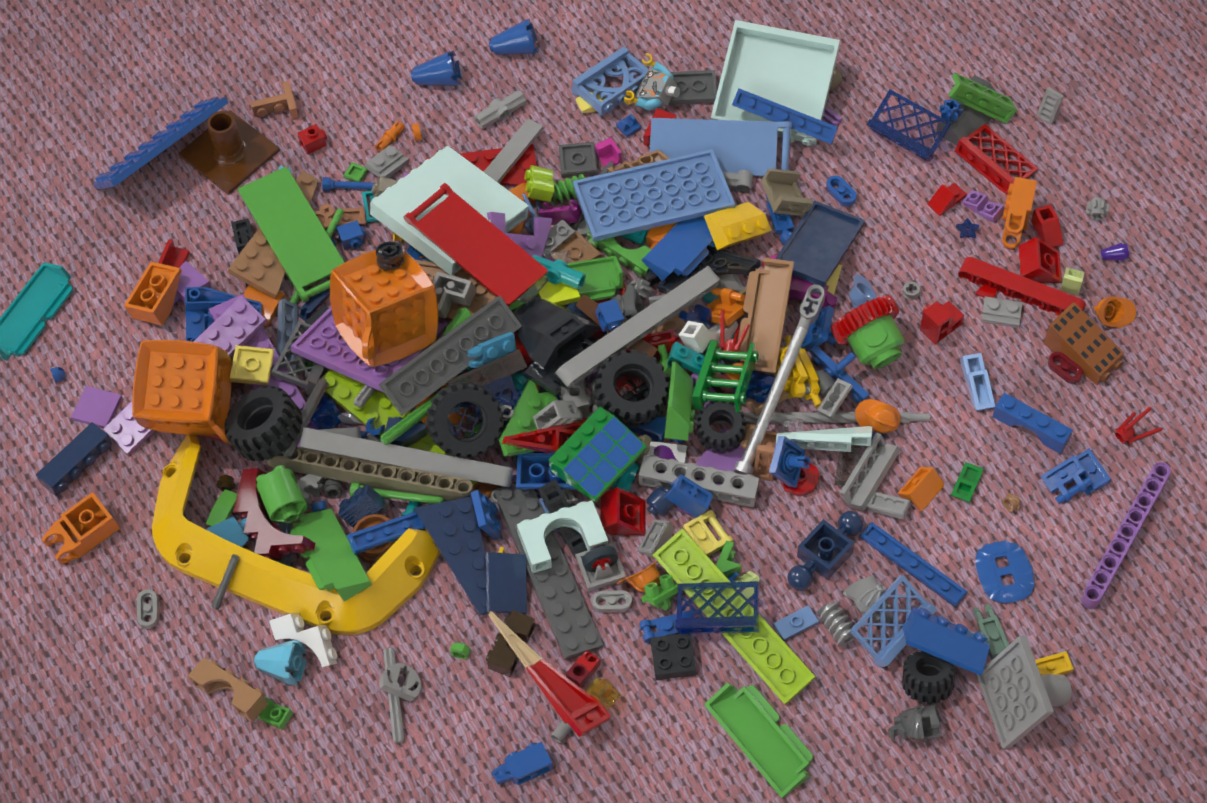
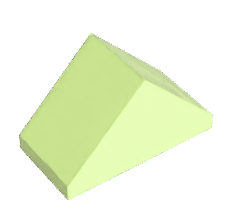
M1066 267L1060 291L1079 295L1085 272Z

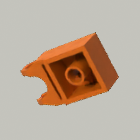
M1015 177L1014 184L1010 183L1002 217L1003 220H1006L1002 236L1004 248L1015 249L1020 243L1022 230L1027 229L1037 184L1035 180ZM1014 236L1016 242L1009 244L1006 242V237Z
M92 492L61 514V518L54 522L44 534L42 541L46 546L64 542L55 556L61 565L82 557L118 531L120 527ZM55 535L53 539L48 540L50 536ZM69 553L66 557L61 558L64 554Z

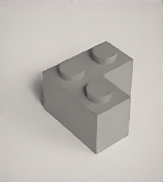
M441 272L436 273L432 283L436 290L438 317L446 319L452 302L470 307L477 291L472 281Z

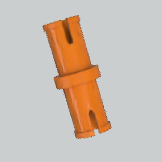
M396 121L389 130L383 133L384 136L374 145L375 149L378 151L381 149L382 151L392 142L394 143L397 140V136L405 129L404 124Z

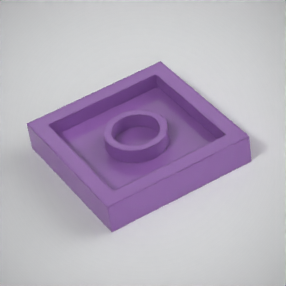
M86 386L71 419L88 425L93 422L99 428H104L111 422L122 396Z

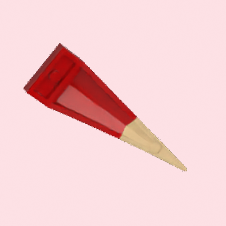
M489 612V617L563 722L565 724L568 723L579 737L609 721L611 715L599 700L561 674L522 641L493 612Z

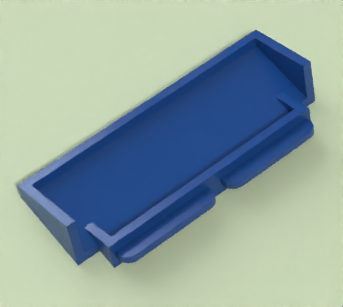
M704 216L678 222L641 261L662 281L672 271L678 276L680 274L688 276L708 255L709 251L706 247H715Z

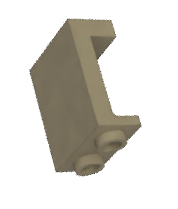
M770 168L762 178V185L774 213L804 216L812 207V200L810 198H803L798 188L797 180L801 176L799 172Z

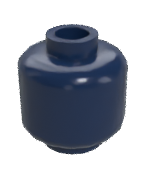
M659 487L655 488L646 499L649 505L647 509L654 516L658 514L666 516L675 505L665 498L666 493L669 491L665 487L662 489Z

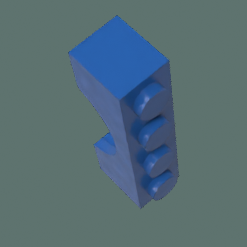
M1006 393L1002 395L994 408L993 418L1008 426L1018 425L1031 430L1040 438L1043 445L1059 454L1062 453L1070 441L1073 429Z

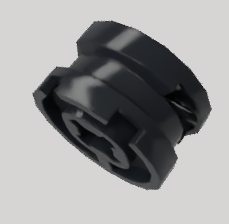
M388 241L377 246L376 261L381 269L395 270L403 265V248L399 243Z

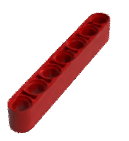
M966 257L958 272V276L961 279L963 277L974 284H988L990 287L993 283V289L999 285L997 291L1004 293L1003 295L1013 299L1018 298L1021 302L1029 305L1039 306V309L1047 312L1052 311L1057 313L1056 315L1058 316L1073 302L1082 311L1086 307L1085 301L1076 296L973 257Z

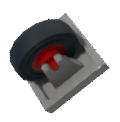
M609 543L608 546L592 548L589 552L587 550L575 554L588 592L617 583L626 578L613 543Z

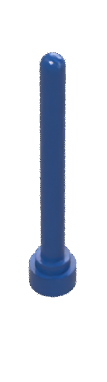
M323 177L322 191L330 192L334 188L372 190L374 183L334 181L331 177Z

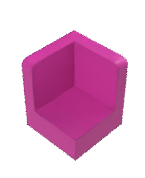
M611 137L595 144L596 155L604 167L610 161H613V166L622 162V153Z

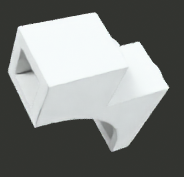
M688 321L679 336L686 347L703 353L704 350L707 351L710 340L718 341V345L720 344V324L707 329L703 323ZM734 321L729 326H725L724 342L730 339L738 327L737 321Z
M291 613L270 620L275 640H298L313 650L322 667L337 664V653L332 647L331 633L326 625L304 630V620L299 613Z

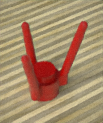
M723 309L721 310L719 348L722 351L739 352L750 325H746L738 342L740 325L737 327L733 340L727 339L724 342L725 311Z
M1148 407L1130 422L1136 415V412H1133L1121 426L1115 429L1114 434L1122 444L1127 442L1130 445L1136 440L1163 430L1160 427L1134 437L1135 430L1132 426L1151 411V407Z

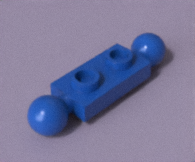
M768 200L766 207L775 234H781L780 241L785 245L792 232H794L791 217L787 214L774 213Z

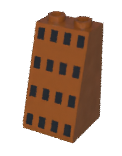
M1074 302L1048 326L1044 345L1053 352L1064 353L1082 368L1083 375L1096 385L1101 381L1106 382L1111 376L1110 372L1113 369L1118 370L1123 364L1124 352Z

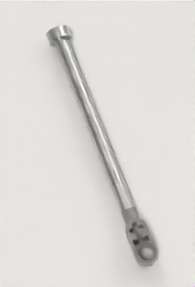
M812 285L807 290L800 307L799 323L742 460L736 461L733 471L737 474L752 475L754 472L752 464L756 457L757 445H760L809 326L817 320L823 306L825 296L824 289L820 285ZM815 293L821 295L818 299L811 297ZM810 306H812V313L806 315L810 310Z

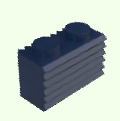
M366 484L363 488L359 487L352 497L342 500L339 505L338 515L354 529L360 519L376 514L383 509L384 498Z

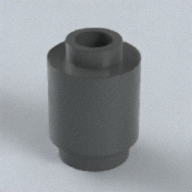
M820 370L816 372L819 378L817 383L820 387V395L825 398L835 381L828 372Z

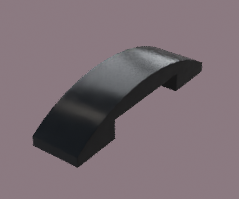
M556 479L538 488L549 514L557 512L564 507L569 508ZM569 527L557 528L574 558H576L575 554L587 551L584 540L578 531Z

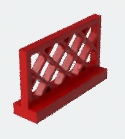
M986 124L968 137L959 139L954 151L1006 195L1008 194L1010 183L1014 184V178L1010 175H1018L1020 178L1028 179L1039 169ZM986 132L990 138L981 137V133ZM970 141L978 142V146L973 145ZM982 142L990 143L991 148L982 147ZM994 144H1000L1003 149L994 148ZM983 152L991 153L992 158L988 157ZM995 153L1004 154V159L995 158ZM1008 155H1013L1016 160H1009ZM996 163L1005 164V169H1002ZM1009 165H1016L1017 170L1009 169ZM1021 166H1027L1031 170L1021 171Z

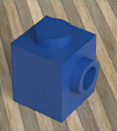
M358 220L337 227L338 236L344 250L359 248L362 244H365L364 237L367 235L364 226L360 227Z

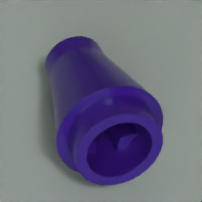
M1121 242L1101 249L1102 260L1125 261V259L1129 258L1127 244H1122Z

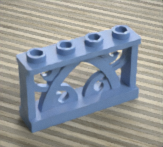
M623 46L575 78L572 82V93L576 96L579 95L598 111L600 116H603L606 113H610L619 104H623L624 97L629 98L626 95V91H632L634 95L637 94L648 68L633 57L629 50ZM630 72H638L640 76L634 79L633 77L638 76V74ZM623 76L622 87H604L605 77ZM597 94H601V100L604 97H606V99L601 102L596 98Z

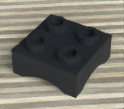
M691 633L650 638L656 680L696 676Z

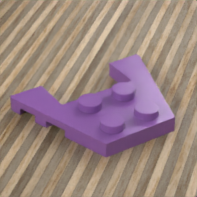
M487 213L488 220L490 219L493 225L529 255L542 257L552 218H534V236L506 233L505 213Z

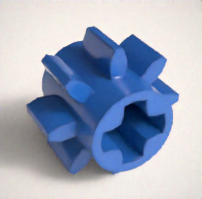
M954 99L944 100V105H940L939 109L941 118H944L947 122L957 121L958 116L962 115L961 103Z

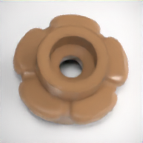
M1009 493L1007 497L1003 498V506L1008 512L1020 509L1021 501L1017 495Z

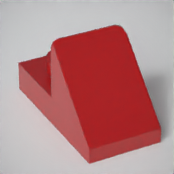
M955 182L949 187L942 184L927 205L941 216L963 200L967 193Z

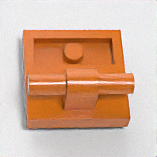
M715 287L712 290V294L719 297L699 311L698 315L699 319L720 324L721 310L723 309L725 311V326H729L746 313L743 309L745 295L736 293L732 289Z

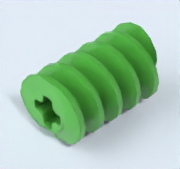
M579 174L578 178L572 176L571 180L565 178L564 182L558 180V184L554 182V194L552 196L554 204H557V199L563 203L564 197L570 201V195L577 199L573 188V181L584 179V175Z

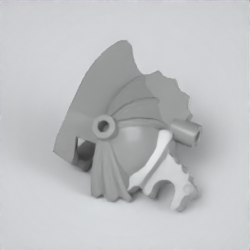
M874 575L852 583L844 590L843 595L855 601V607L865 614L885 592V586L882 583H878ZM888 599L885 600V609L891 607V605L887 604ZM875 611L872 614L875 623L880 620V611ZM885 612V622L892 623L893 614Z

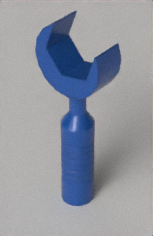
M376 417L369 419L366 423L367 430L361 431V439H364L368 433L371 435L382 433L385 425L376 429L373 423Z

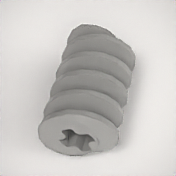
M839 602L830 603L821 607L816 615L820 616V620L824 622L825 628L829 629V634L833 635V640L837 642L838 647H843L851 643L855 638L849 632L853 622L849 621L846 623L849 616H841L845 610L843 608L837 610L840 606Z

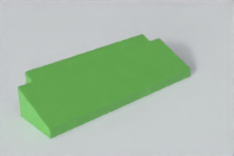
M616 256L566 263L569 268L586 274L583 287L577 289L580 298L583 294L593 301L613 298L616 296V289L623 288V272ZM533 285L516 301L523 298L525 303H527L535 296L539 297L535 286Z
M332 509L299 516L301 522L293 524L295 528L291 530L290 534L305 536L316 543L314 551H306L300 554L303 558L310 557L306 562V566L319 590L327 589L329 592L335 588L345 602L372 585L357 555H354L346 538L347 536Z
M727 682L704 704L781 798H784L811 778L805 769L811 765L813 754L788 725L783 724L779 726L777 724L780 718L779 714L755 686H743L738 691L733 684Z

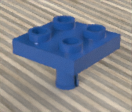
M828 305L821 309L817 320L809 326L801 346L802 349L808 351L815 345L818 346L825 341L831 345L836 342L832 331H830L834 313L833 307Z
M778 436L769 473L787 486L797 487L801 468L808 469L810 465H805V463L810 464L811 461L809 456H804L805 450L786 436Z
M479 490L471 492L479 527L494 540L502 538L500 531L502 530V525L499 519H497L496 513H498L496 504L491 502Z

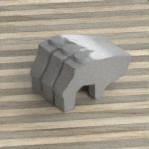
M308 474L297 481L308 508L311 506L309 495L320 496L319 491H322L325 485L324 477Z

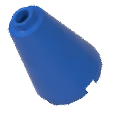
M526 19L491 38V42H489L490 50L495 55L535 54L539 52V48L534 45L537 41V36L533 24L530 23V19Z
M448 51L414 67L411 72L412 81L416 82L417 85H461L458 82V78L461 79L459 62L455 61L453 57L456 56L455 52Z

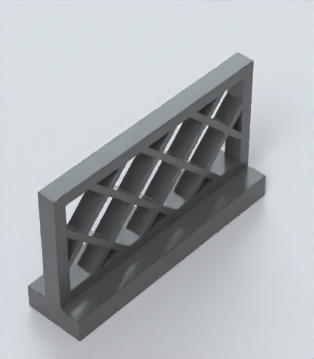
M299 320L271 375L307 389L306 394L311 395L317 381L323 377L327 367L304 357L300 358L299 355L291 352L292 343L301 336L299 329L307 330L311 326ZM293 354L296 359L288 361L286 355ZM311 361L313 366L306 368L303 362ZM299 364L301 369L293 371L291 365ZM287 367L289 372L283 373L278 371V369ZM304 374L307 379L306 381L300 380L296 375Z

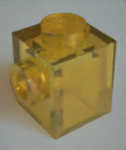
M595 678L585 690L588 694L599 700L607 710L621 696L609 680Z

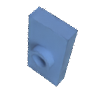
M808 605L775 622L773 626L782 640L786 641L819 624V621Z

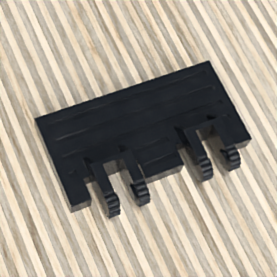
M581 334L577 335L557 350L558 361L545 370L533 362L524 372V377L555 396L560 392L561 386L571 389L572 387L568 388L556 375V371L567 361L597 342L598 339L593 336L586 339Z

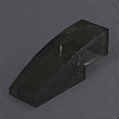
M851 445V452H839L834 485L844 487L859 462L862 446Z

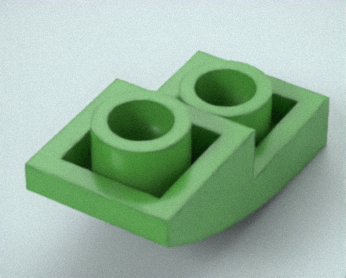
M224 490L210 512L206 522L207 525L213 526L231 517L237 493Z
M264 697L268 705L257 718L278 729L284 730L293 715L292 710L275 704L271 699Z

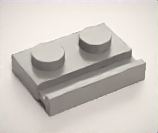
M389 145L366 162L365 168L378 177L390 178L409 162V157H404L403 153Z
M985 297L981 322L1019 328L1022 302Z

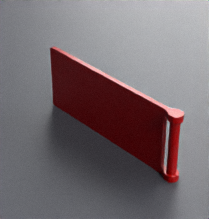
M443 183L438 191L411 213L408 212L403 216L409 225L415 227L496 297L500 295L507 306L515 302L548 272L543 265L457 195L446 183ZM443 195H448L445 200L419 221L415 219Z

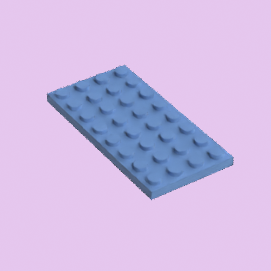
M713 149L573 181V188L593 242L705 216L727 208H735V202Z

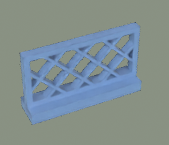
M900 575L849 631L873 657V663L878 667L888 666L906 646L903 631L904 624H898V612H906L907 620L912 611L911 598H916L921 604L918 609L925 608L932 615L937 611L933 604L926 602L904 575ZM901 582L906 587V595H898V585ZM887 597H893V609H885ZM898 598H906V610L898 609ZM875 611H880L881 623H872V614ZM885 612H893V624L885 623ZM862 625L868 626V637H862L859 634L858 630ZM872 626H881V638H873ZM885 626H893L894 635L891 638H886ZM873 640H881V650L878 653L873 649Z

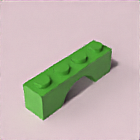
M587 231V240L594 248H600L608 257L616 256L620 265L629 267L635 275L646 278L650 268L641 260L651 251L650 248L644 245L638 249H626L615 241V237L593 242L590 231Z

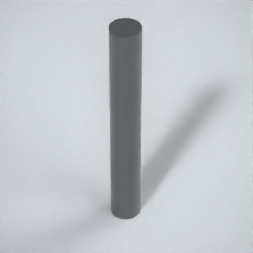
M232 554L211 605L214 609H219L240 558L238 555Z

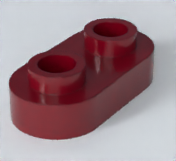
M1054 352L1049 356L1048 367L1058 376L1071 384L1078 383L1081 380L1082 368L1064 353Z

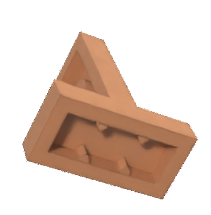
M289 81L282 82L284 94L250 102L254 117H263L268 113H280L285 109H289L291 119L299 118Z
M766 431L761 444L757 445L753 475L759 479L768 481L773 479V475L769 473L775 451L777 432Z

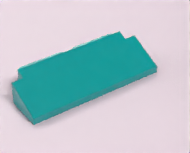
M43 262L0 317L1 359L7 361L12 354L17 357L25 354L46 327V321L54 317L74 290L68 282L71 276L63 266Z

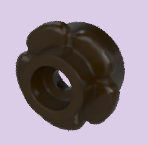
M222 475L219 477L216 486L223 492L224 490L231 491V489L236 487L232 476Z

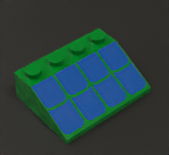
M599 407L548 461L553 474L594 502H597L647 449V446L614 415Z

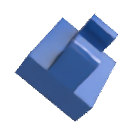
M632 114L616 123V127L627 138L641 130V125Z

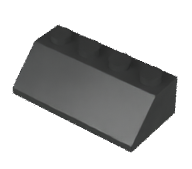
M976 75L971 78V80L995 91L990 82ZM961 103L962 115L958 116L957 121L951 122L941 118L937 124L936 135L957 145L959 139L962 137L966 138L984 124L987 125L992 117Z

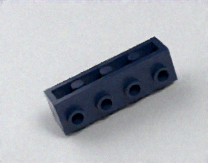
M91 422L36 474L40 484L55 496L64 492L74 479L79 478L88 466L93 465L96 459L110 448L112 442L109 435Z

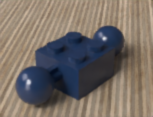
M846 511L838 519V529L823 519L799 544L797 557L805 564L796 565L790 569L787 575L789 585L798 591L806 590L813 582L812 573L814 571L829 580L853 554L855 542L847 536H855L860 533L863 528L862 517L855 511Z

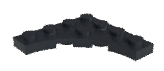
M707 246L708 255L688 276H683L682 274L678 276L673 271L657 288L660 293L667 294L707 266L717 276L726 274L749 276L750 272L756 271V269L761 267V262L756 258L722 249L717 251L715 247Z

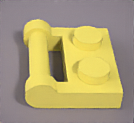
M713 510L683 525L684 531L707 556L723 549L726 540L734 543L733 538L727 535L715 518L716 514ZM705 522H709L711 524V526L714 528L718 536L721 538L720 541L716 540V538L711 533Z

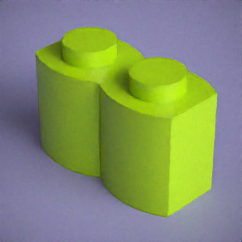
M531 165L530 169L526 170L524 177L527 180L525 191L528 192V197L550 202L554 194L553 170Z

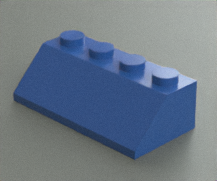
M525 453L518 455L516 489H538L556 479L561 489L577 490L552 473L548 460L554 453Z
M913 607L903 626L906 644L981 676L990 648L988 638L981 632L974 633L968 630L962 624H953L943 616L937 617L932 615L925 608L918 609Z

